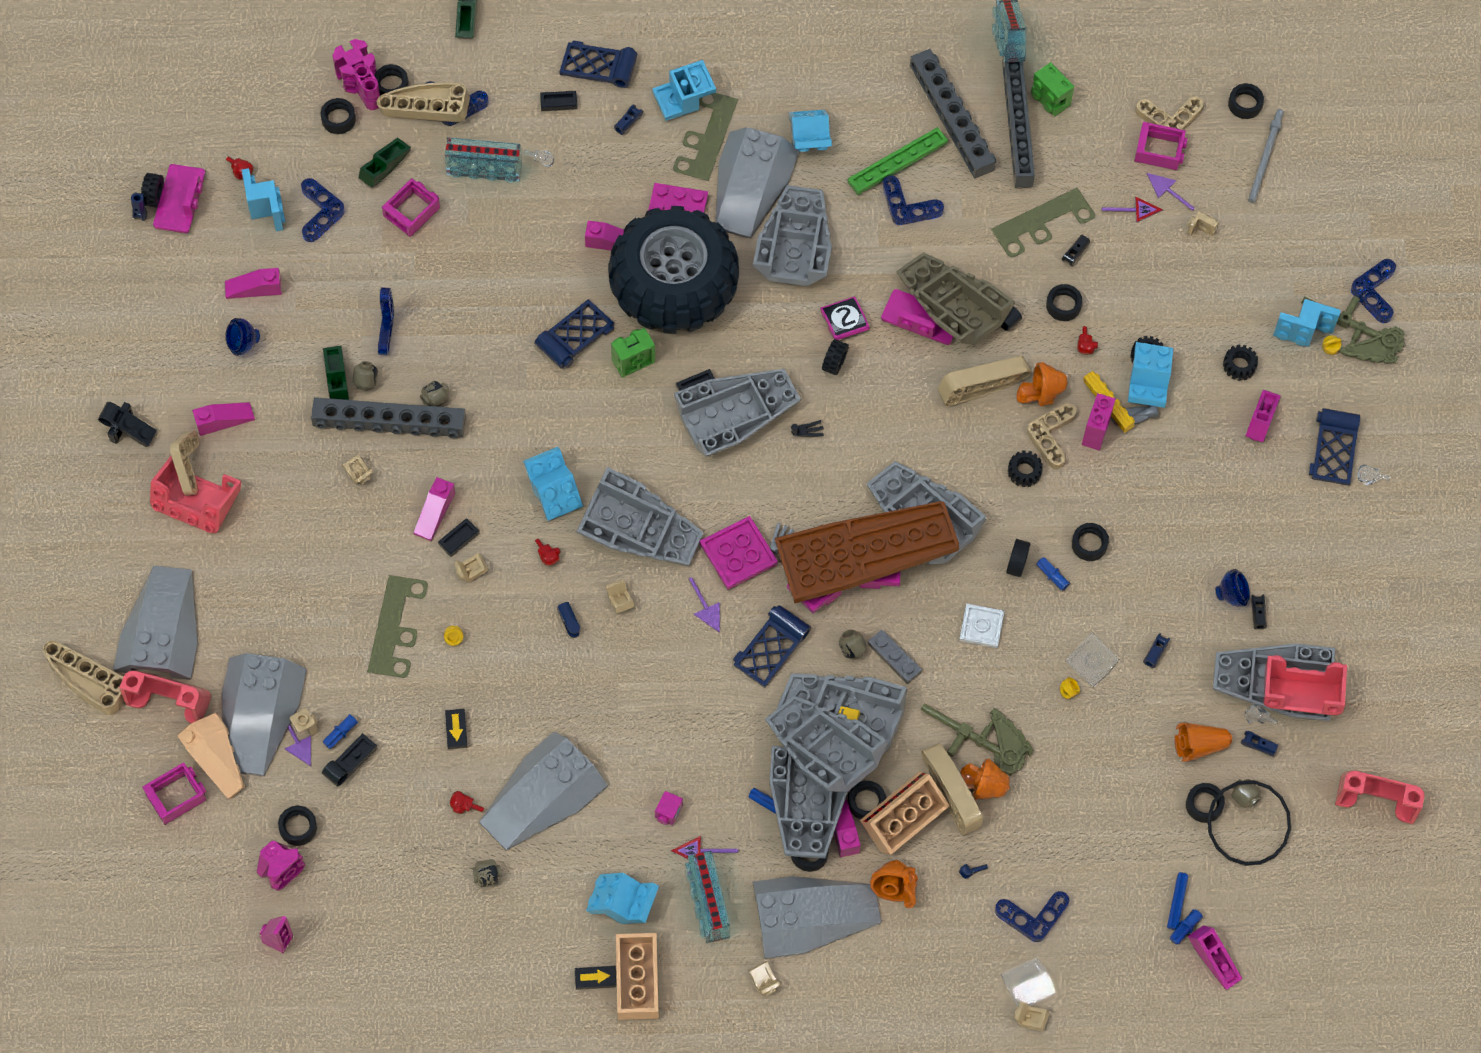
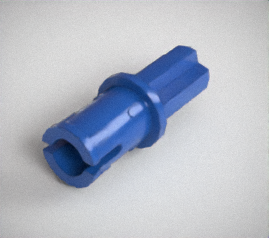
M1043 557L1037 562L1036 565L1045 573L1047 579L1051 580L1061 591H1064L1070 585V582L1062 576L1059 569L1055 568L1046 558Z
M349 714L338 726H334V730L323 740L324 745L329 749L333 748L342 738L347 737L346 734L358 724L357 720Z
M1193 909L1184 920L1179 922V926L1171 934L1170 940L1176 945L1179 944L1188 933L1193 932L1195 925L1203 918L1202 914L1198 910Z

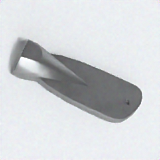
M1157 406L1126 408L1128 415L1134 418V424L1146 421L1149 418H1159ZM1111 417L1113 423L1118 426V424Z

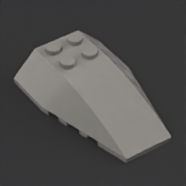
M746 127L729 132L719 161L715 223L718 222L727 233L751 239L766 213L770 211L775 200L779 198L782 190L789 183L799 150L795 149L782 136Z
M786 185L777 202V206L771 212V216L766 221L763 231L760 232L756 245L753 267L768 280L808 286L827 276L832 246L823 190Z
M896 461L867 483L868 488L884 512L939 501L945 503L959 542V550L928 561L929 565L947 563L974 541L986 520V516L961 494L948 490L942 484L938 485L932 482L926 476L922 477L916 474V471Z
M607 467L576 533L613 550L689 566L704 532L685 517L677 514L674 508L667 506L660 500V497L647 490L645 485Z
M153 566L120 634L113 668L114 672L127 673L134 671V668L170 672L171 678L191 680L198 646L191 569Z
M249 653L229 658L222 689V719L228 728V738L230 745L233 746L234 759L239 766L240 773L265 776L276 754L275 751L291 723L290 716L294 715L299 707L307 672L306 668L285 658Z
M791 673L777 709L793 696L815 703L819 708H828L837 715L841 706L857 709L860 711L858 720L887 740L884 754L890 749L903 717L907 687L872 677L854 678V676H846L844 678L835 677L834 675L822 677L815 674Z
M797 696L790 698L765 719L802 772L827 791L848 792L877 768L887 745L886 739L861 721L856 719L850 720L841 713L837 715L825 707L819 708L815 703Z
M553 732L524 757L479 823L507 851L526 841L530 836L541 833L547 827L555 823L558 824L564 818L580 812L608 785L596 767L566 737Z
M795 876L753 881L755 902H757L762 933L764 959L805 954L815 948L826 946L835 940H841L848 935L859 933L881 924L877 895L871 889L870 884Z

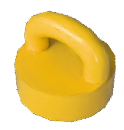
M1333 335L1325 337L1322 343V349L1325 353L1334 355L1340 351L1341 338Z
M452 625L445 629L443 635L448 645L456 646L462 642L463 632L460 627Z
M1067 677L1060 685V693L1065 699H1070L1080 693V687L1075 679Z

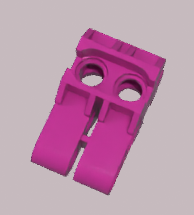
M353 39L350 41L352 49L345 52L342 45L335 48L332 55L335 74L338 80H343L342 87L345 92L358 93L367 109L376 110L379 108L377 99L380 97L377 79L374 76L377 71L375 57L372 53L368 54V45L365 41Z

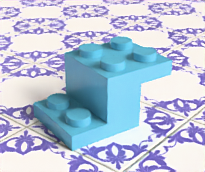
M700 60L669 71V83L652 88V93L665 121L699 110V98L716 93V87L704 61Z
M825 109L789 112L792 144L795 149L805 152L810 151L809 148L827 150L828 147L832 146L829 132V116Z
M249 168L242 169L251 219L273 216L276 231H282V223L286 222L279 187H275L274 180L256 183L255 176L250 175Z
M1305 299L1299 317L1280 313L1273 336L1280 340L1295 342L1297 345L1309 347L1315 328L1321 332L1333 334L1341 310Z
M1136 342L1130 375L1128 402L1165 408L1167 389L1171 376L1173 348Z
M559 447L523 461L533 492L541 502L548 521L583 507L573 474L566 467Z
M625 873L600 874L595 882V888L592 896L589 898L586 911L591 914H605L620 924L646 923L659 886L655 883H640Z

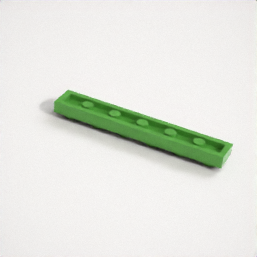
M937 127L848 178V184L857 195H860L948 144V139Z

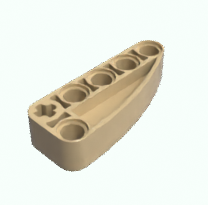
M426 83L385 93L377 99V105L382 114L387 117L461 122L467 116L470 95L461 83Z
M1023 356L1013 357L951 372L944 376L938 391L945 406H952L1014 385L1028 378L1031 375V371Z
M52 640L44 644L43 652L50 666L76 695L104 714L113 715L119 710L124 702L119 689L123 676L57 641ZM52 650H58L53 655L49 654ZM68 659H74L73 662L66 663ZM90 667L89 671L82 672L84 668ZM107 676L104 681H99L100 677ZM113 701L111 705L105 706L106 702Z
M938 743L922 750L923 760L937 787L949 803L948 810L960 833L965 835L981 828L983 823L981 811L943 746Z

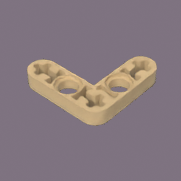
M1197 96L1190 97L1173 116H1170L1151 101L1142 99L1137 103L1136 114L1148 123L1172 128L1177 123L1176 129L1185 130L1201 113L1203 100ZM1198 104V107L1195 106L1192 109V111H1190L1192 105ZM1185 114L1189 119L1181 120L1179 115ZM1159 115L1163 118V121L1157 122L1153 117Z
M1070 403L1055 408L1033 420L1028 425V436L1048 465L1053 469H1059L1064 465L1065 454L1050 433L1075 419L1076 408ZM1065 410H1066L1067 412H1070V411H1071V415H1070V416H1069L1068 414H1065V415H1064V411H1065ZM1048 418H1054L1056 419L1057 423L1055 425H1050L1047 423L1046 420ZM1033 427H1035V429L1039 428V434L1037 433V431H1032ZM1048 441L1051 443V447L1043 448L1041 443ZM1053 457L1060 458V461H1053Z
M196 431L183 433L170 445V453L185 496L195 495L198 492L197 482L188 457L199 446V437Z

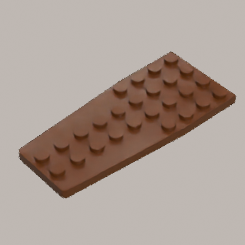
M943 501L833 522L774 538L794 604L847 590L959 550V542Z

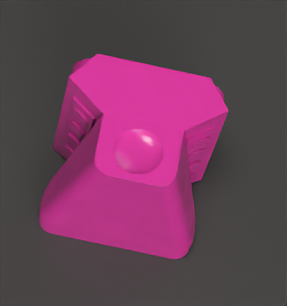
M271 841L260 851L257 874L262 878L268 877L272 889L276 891L282 890L303 871L305 863L302 861L303 856L298 852L297 848L290 849L288 846L277 841Z

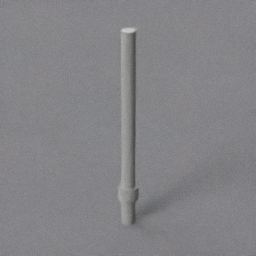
M1277 109L1274 120L1271 121L1269 127L1270 133L1248 201L1250 203H1255L1277 132L1280 131L1282 125L1281 119L1284 111L1281 109Z

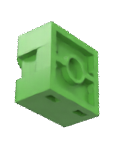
M1051 62L1034 73L1031 94L1035 100H1038L1048 113L1055 117L1071 106L1074 85Z
M645 327L632 331L630 336L625 339L619 337L611 343L612 362L621 377L628 376L655 363V344Z

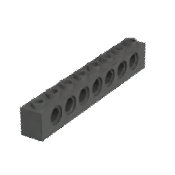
M931 49L912 55L910 67L974 179L993 172L996 158L993 153L989 152L986 140L981 138L978 126L973 124L970 112L965 110L962 98L955 93V87L947 79L945 69L939 65L937 55L933 54Z
M1007 51L1003 54L1002 69L1015 188L1033 187L1035 172L1022 51H1015L1018 62H1011Z
M314 397L311 420L313 426L321 429L331 427L338 430H371L376 433L385 431L394 434L410 433L415 436L426 434L432 437L448 436L450 438L464 437L466 414L464 408ZM331 413H335V414H336L335 416H332V417L328 416V415L331 414ZM348 415H355L352 418H347ZM368 416H373L372 419H366ZM388 417L393 418V419L390 420V421H386V420H385V419L388 418ZM405 419H411L409 422H404ZM425 420H429V421H430V422L427 423V424L422 423V422L425 421ZM442 422H449L447 425L441 424Z

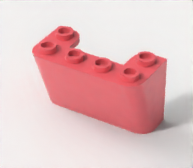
M170 456L151 481L150 504L152 508L157 512L166 514L208 533H217L241 490V481L224 474L222 476V486L195 476L198 492L195 495L185 496L172 456ZM227 482L233 483L234 486L231 488Z
M1281 656L1267 657L1264 673L1265 706L1274 709L1325 715H1340L1343 713L1347 665L1333 662L1326 667L1325 672H1319L1318 670H1301L1295 667L1286 668L1287 662Z
M140 671L127 672L119 687L126 705L134 708L144 707L148 703L151 693L177 700L175 703L177 706L186 708L184 716L189 723L204 718L211 700V694L207 689Z
M1347 771L1340 777L1335 805L1352 807L1357 800L1358 794L1362 795L1365 793L1397 801L1395 808L1397 819L1413 824L1422 810L1424 792L1415 785L1359 771Z

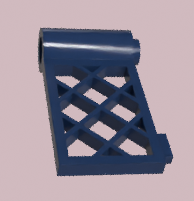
M573 40L572 43L568 42L559 71L560 75L613 83L620 88H627L629 86L638 56L633 48L626 47L621 50L583 45L584 43L581 41ZM571 49H577L581 52L574 57L570 54ZM596 52L598 56L590 60L587 54ZM607 55H615L614 59L608 63L604 59ZM584 57L587 62L579 66L576 60ZM601 59L604 65L596 69L593 63ZM571 63H573L576 66V68L571 71L565 70L566 66ZM588 66L592 67L593 71L590 73L582 71V69ZM608 68L610 74L609 77L602 76L599 72Z
M588 299L550 330L539 334L534 344L561 369L568 368L572 365L573 358L602 334L607 335L614 330V322ZM589 307L593 310V315H582V311ZM571 319H580V326L569 325V321ZM582 319L593 320V326H582ZM595 320H604L607 324L604 327L595 326ZM557 330H567V336H558L555 332ZM569 330H580V337H569ZM582 330L593 331V335L591 337H582ZM568 342H580V346L573 350L568 345Z
M1322 408L1321 411H1318L1316 422H1319V432L1314 463H1310L1309 475H1312L1314 480L1349 486L1360 414ZM1323 431L1331 432L1334 438L1326 442L1322 437ZM1343 435L1352 436V442L1347 446L1340 439ZM1337 440L1342 449L1335 453L1329 445ZM1326 447L1332 455L1324 460L1320 455V451ZM1343 451L1349 455V460L1345 463L1337 456ZM1333 458L1340 465L1334 470L1327 464ZM1322 465L1330 472L1325 476L1317 475V469ZM1343 468L1347 473V478L1340 479L1335 472Z
M781 605L771 608L768 616H770L769 620L743 652L739 651L733 658L734 666L764 688L811 630V626ZM769 626L776 630L777 637L765 638V632ZM788 639L793 642L790 648L781 650L780 640ZM778 641L779 650L767 651L766 642ZM764 643L765 652L754 653L753 647L755 644ZM780 654L781 660L777 664H769L768 655ZM766 656L767 665L756 666L755 657ZM746 658H753L754 667L745 668L741 665V662ZM768 669L769 675L763 681L757 676L756 670Z

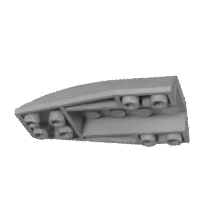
M785 369L710 379L674 393L681 420L696 449L705 457L742 443L801 401Z
M1287 644L1216 652L1213 690L1289 717L1330 721V715L1274 709L1265 706L1264 673L1267 657L1279 655L1286 660V668L1295 667L1301 670L1325 672L1326 667L1335 661V648Z
M772 746L769 783L785 856L826 858L848 792L827 791L802 772L785 747Z

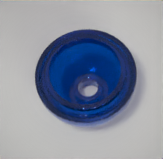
M234 318L226 329L225 338L227 346L234 355L247 354L254 344L259 342V330L243 318Z
M1237 569L1228 571L1223 576L1220 585L1215 588L1217 598L1220 601L1225 600L1232 606H1246L1250 599L1248 582L1244 574Z

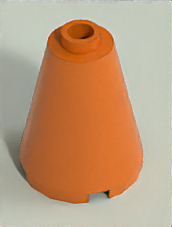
M1187 722L1179 723L1176 727V730L1179 729V733L1175 735V748L1178 756L1183 757V762H1189L1227 749L1232 743L1231 733L1224 728Z

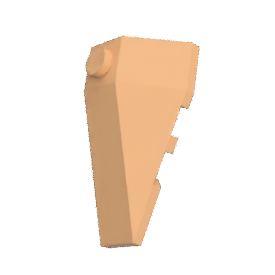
M214 713L191 723L178 735V738L228 799H231L244 788L239 766L234 759V749L230 745L228 728L218 713Z

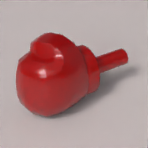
M229 156L226 158L232 164L231 168L236 179L241 180L243 178L242 169L249 168L250 175L252 174L254 167L250 162L240 158L234 160Z
M1083 326V334L1079 335L1077 350L1084 355L1093 354L1094 350L1098 348V342L1092 341V336L1087 335V327Z
M539 539L535 540L539 546L537 552L544 565L551 566L560 560L559 554L561 551L558 547L551 548L549 544L543 545Z
M456 791L451 796L449 805L453 808V812L457 814H463L465 811L469 812L470 808L482 813L484 810L483 807L473 804L474 799L463 794L461 791Z

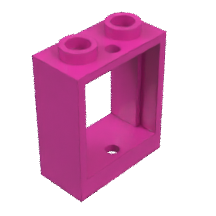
M1143 122L1134 161L1177 170L1178 165L1182 164L1185 153H1181L1182 148L1186 149L1188 138H1184L1186 130ZM1147 136L1177 142L1175 158L1145 152Z
M412 178L382 206L383 217L409 237L440 209L437 194L429 192L421 182H416ZM414 193L429 205L411 221L396 209Z
M1097 393L1082 441L1083 446L1100 451L1111 419L1115 398Z
M184 762L142 787L164 825L206 801L204 786L201 782L197 784L194 779L197 777L191 766L187 768ZM185 776L197 795L167 812L156 792Z

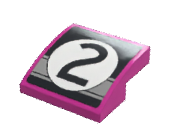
M855 296L820 308L821 314L828 324V330L836 340L870 329Z

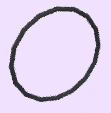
M1255 780L1237 781L1223 788L1212 801L1207 816L1208 834L1215 848L1228 860L1244 866L1261 865L1275 858L1286 846L1291 831L1290 811L1283 797L1270 785ZM1256 784L1269 789L1280 799L1287 814L1288 829L1283 843L1273 855L1261 861L1244 862L1230 857L1218 846L1212 834L1211 815L1215 803L1225 791L1237 785Z

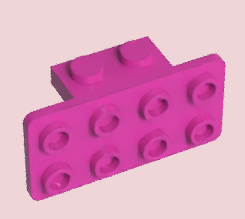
M177 164L169 166L153 222L154 228L180 233H188L190 231L195 210L198 208L199 195L203 190L204 169Z
M898 289L892 291L881 315L882 321L945 345L951 343L953 336L931 319L914 295Z

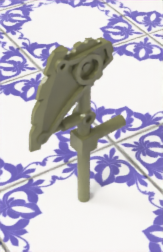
M1304 296V298H1303V300H1302L1301 303H1304V300H1305V299L1310 300V301H1313V300H1311V299H1309V298H1307V297ZM1353 296L1346 311L1339 315L1337 325L1346 329L1350 326L1355 329V332L1351 337L1350 344L1346 345L1345 348L1342 347L1339 353L1349 357H1356V359L1370 360V362L1379 363L1384 361V363H1396L1399 356L1395 355L1397 352L1400 353L1402 351V347L1405 344L1403 342L1404 331L1400 327L1397 328L1395 326L1390 329L1383 328L1382 331L1377 332L1367 327L1364 322L1353 320L1352 313L1360 301L1358 297ZM1361 333H1365L1373 337L1371 339L1355 343V341L1358 340Z
M925 703L921 708L923 712L957 731V737L947 751L951 757L954 756L963 740L966 741L969 738L978 747L983 746L993 752L996 757L994 762L998 764L997 766L1008 776H1012L1016 770H1020L1022 765H1024L1025 754L1028 753L1030 757L1034 751L1028 740L1025 742L1023 733L1019 729L1016 730L1014 723L1009 719L1006 720L1005 716L994 707L990 712L992 714L991 722L980 735L972 731L973 727L964 722L959 724ZM992 726H994L998 746L986 740L992 730Z

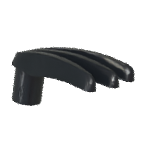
M821 420L799 426L793 424L791 426V433L797 437L824 436V433L810 432L823 430L824 427L810 428L822 423Z

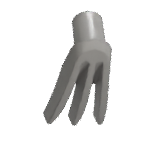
M780 523L776 525L770 546L773 554L778 553L774 538H777ZM784 525L780 536L784 535L787 525ZM791 529L788 534H792L794 530Z

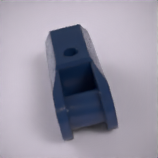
M635 104L631 105L622 118L614 125L615 131L623 135L642 116L643 110L637 109Z
M135 192L131 196L132 217L134 219L138 217L145 221L148 212L145 207L144 196Z
M569 602L559 604L557 610L568 635L571 638L578 637L580 625Z
M1159 633L1143 663L1154 668L1167 647L1170 638H1165ZM1159 643V644L1163 645V647L1161 648V647L1157 646L1156 644Z
M1245 731V738L1241 740L1243 746L1258 750L1272 757L1274 756L1279 744L1262 738L1251 731ZM1252 739L1255 740V741H1258V743H1257V744L1253 743V742H1252Z

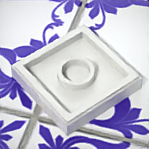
M966 603L959 641L998 648L1004 611Z

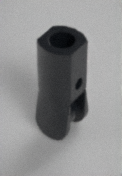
M1080 235L1063 255L1062 261H1067L1070 263V266H1073L1090 244L1089 238Z
M1251 595L1254 629H1265L1267 627L1265 595Z

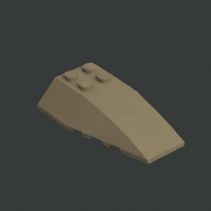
M924 252L896 271L897 275L931 319L961 343L975 345L1003 324L1015 304L1014 300L984 279L980 281L975 278V275L962 273L959 271V268L955 266L949 267L944 264V261Z

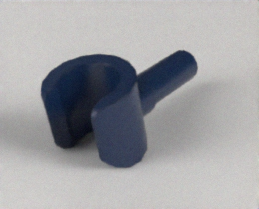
M965 864L960 868L959 873L964 879H968L974 873L988 869V866L985 864L971 869L968 864Z

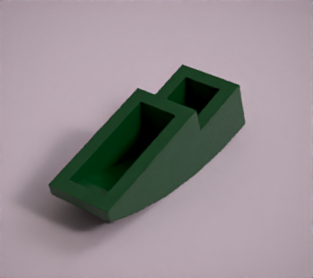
M458 0L455 38H474L478 0Z
M397 137L373 154V159L360 168L358 178L373 188L397 167L409 153L411 147Z
M342 346L323 348L330 399L349 400Z

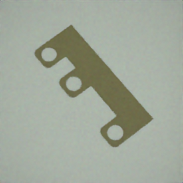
M718 93L710 94L714 98L711 104H705L702 101V97L699 98L700 106L714 110L705 134L694 131L686 132L683 145L699 151L695 160L682 156L677 157L673 166L675 172L709 181L738 101L737 98ZM690 135H696L699 141L697 144L691 145L687 142V138ZM680 161H687L689 168L685 171L678 168Z
M1075 188L991 228L1007 255L1015 257L1025 251V247L1018 236L1029 232L1036 244H1042L1052 238V234L1045 223L1072 211L1079 223H1086L1095 218V213L1079 189ZM1087 209L1090 212L1089 218H1080L1078 215L1079 210ZM1037 230H1044L1047 233V237L1039 240L1035 237V232ZM1010 243H1017L1020 246L1019 251L1016 253L1010 252L1008 250Z
M389 575L367 672L401 678L408 676L411 662L408 659L392 656L395 645L413 647L415 645L417 631L412 628L399 627L405 598L422 599L426 596L428 583L425 580ZM415 583L422 584L423 592L420 594L412 593V585ZM408 631L412 633L413 639L411 642L404 643L401 641L400 636L403 632ZM397 662H403L406 665L405 672L401 674L396 673L394 665Z

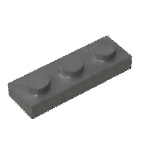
M880 630L868 641V645L906 684H909L922 672V669L883 630Z

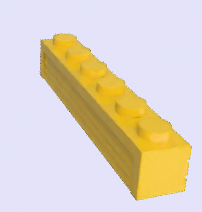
M1094 371L1083 377V382L1095 397L1099 393L1115 398L1113 392L1107 389L1106 383L1102 382L1100 376L1097 373L1095 374ZM1116 399L1111 417L1122 431L1126 433L1134 428L1135 420L1132 416L1128 415L1126 408H1123L1120 401Z

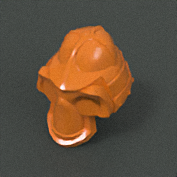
M1039 362L1034 368L1033 383L1022 382L1016 395L1017 401L1019 403L1037 401L1040 406L1052 405L1056 396L1066 390L1068 384L1067 376L1062 371L1053 368V366Z
M990 758L984 760L981 768L969 763L960 771L967 787L974 789L972 795L974 800L992 797L999 798L1004 796L1010 789L1008 775L1001 771Z
M896 859L885 863L884 866L872 874L869 881L870 887L877 896L890 901H904V907L913 908L916 905L915 889L918 876L915 873V868L907 867L905 863Z

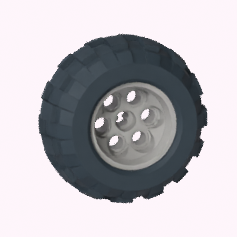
M671 206V209L662 211L658 207L646 211L645 216L642 218L635 217L626 225L624 234L617 237L608 263L609 284L612 294L618 300V305L629 317L637 318V322L641 326L650 330L654 328L663 329V333L676 334L677 330L683 329L692 332L702 328L704 322H713L723 313L724 307L732 301L739 279V258L732 241H729L726 230L718 222H711L707 214L699 210H694L693 212L686 211L684 206Z

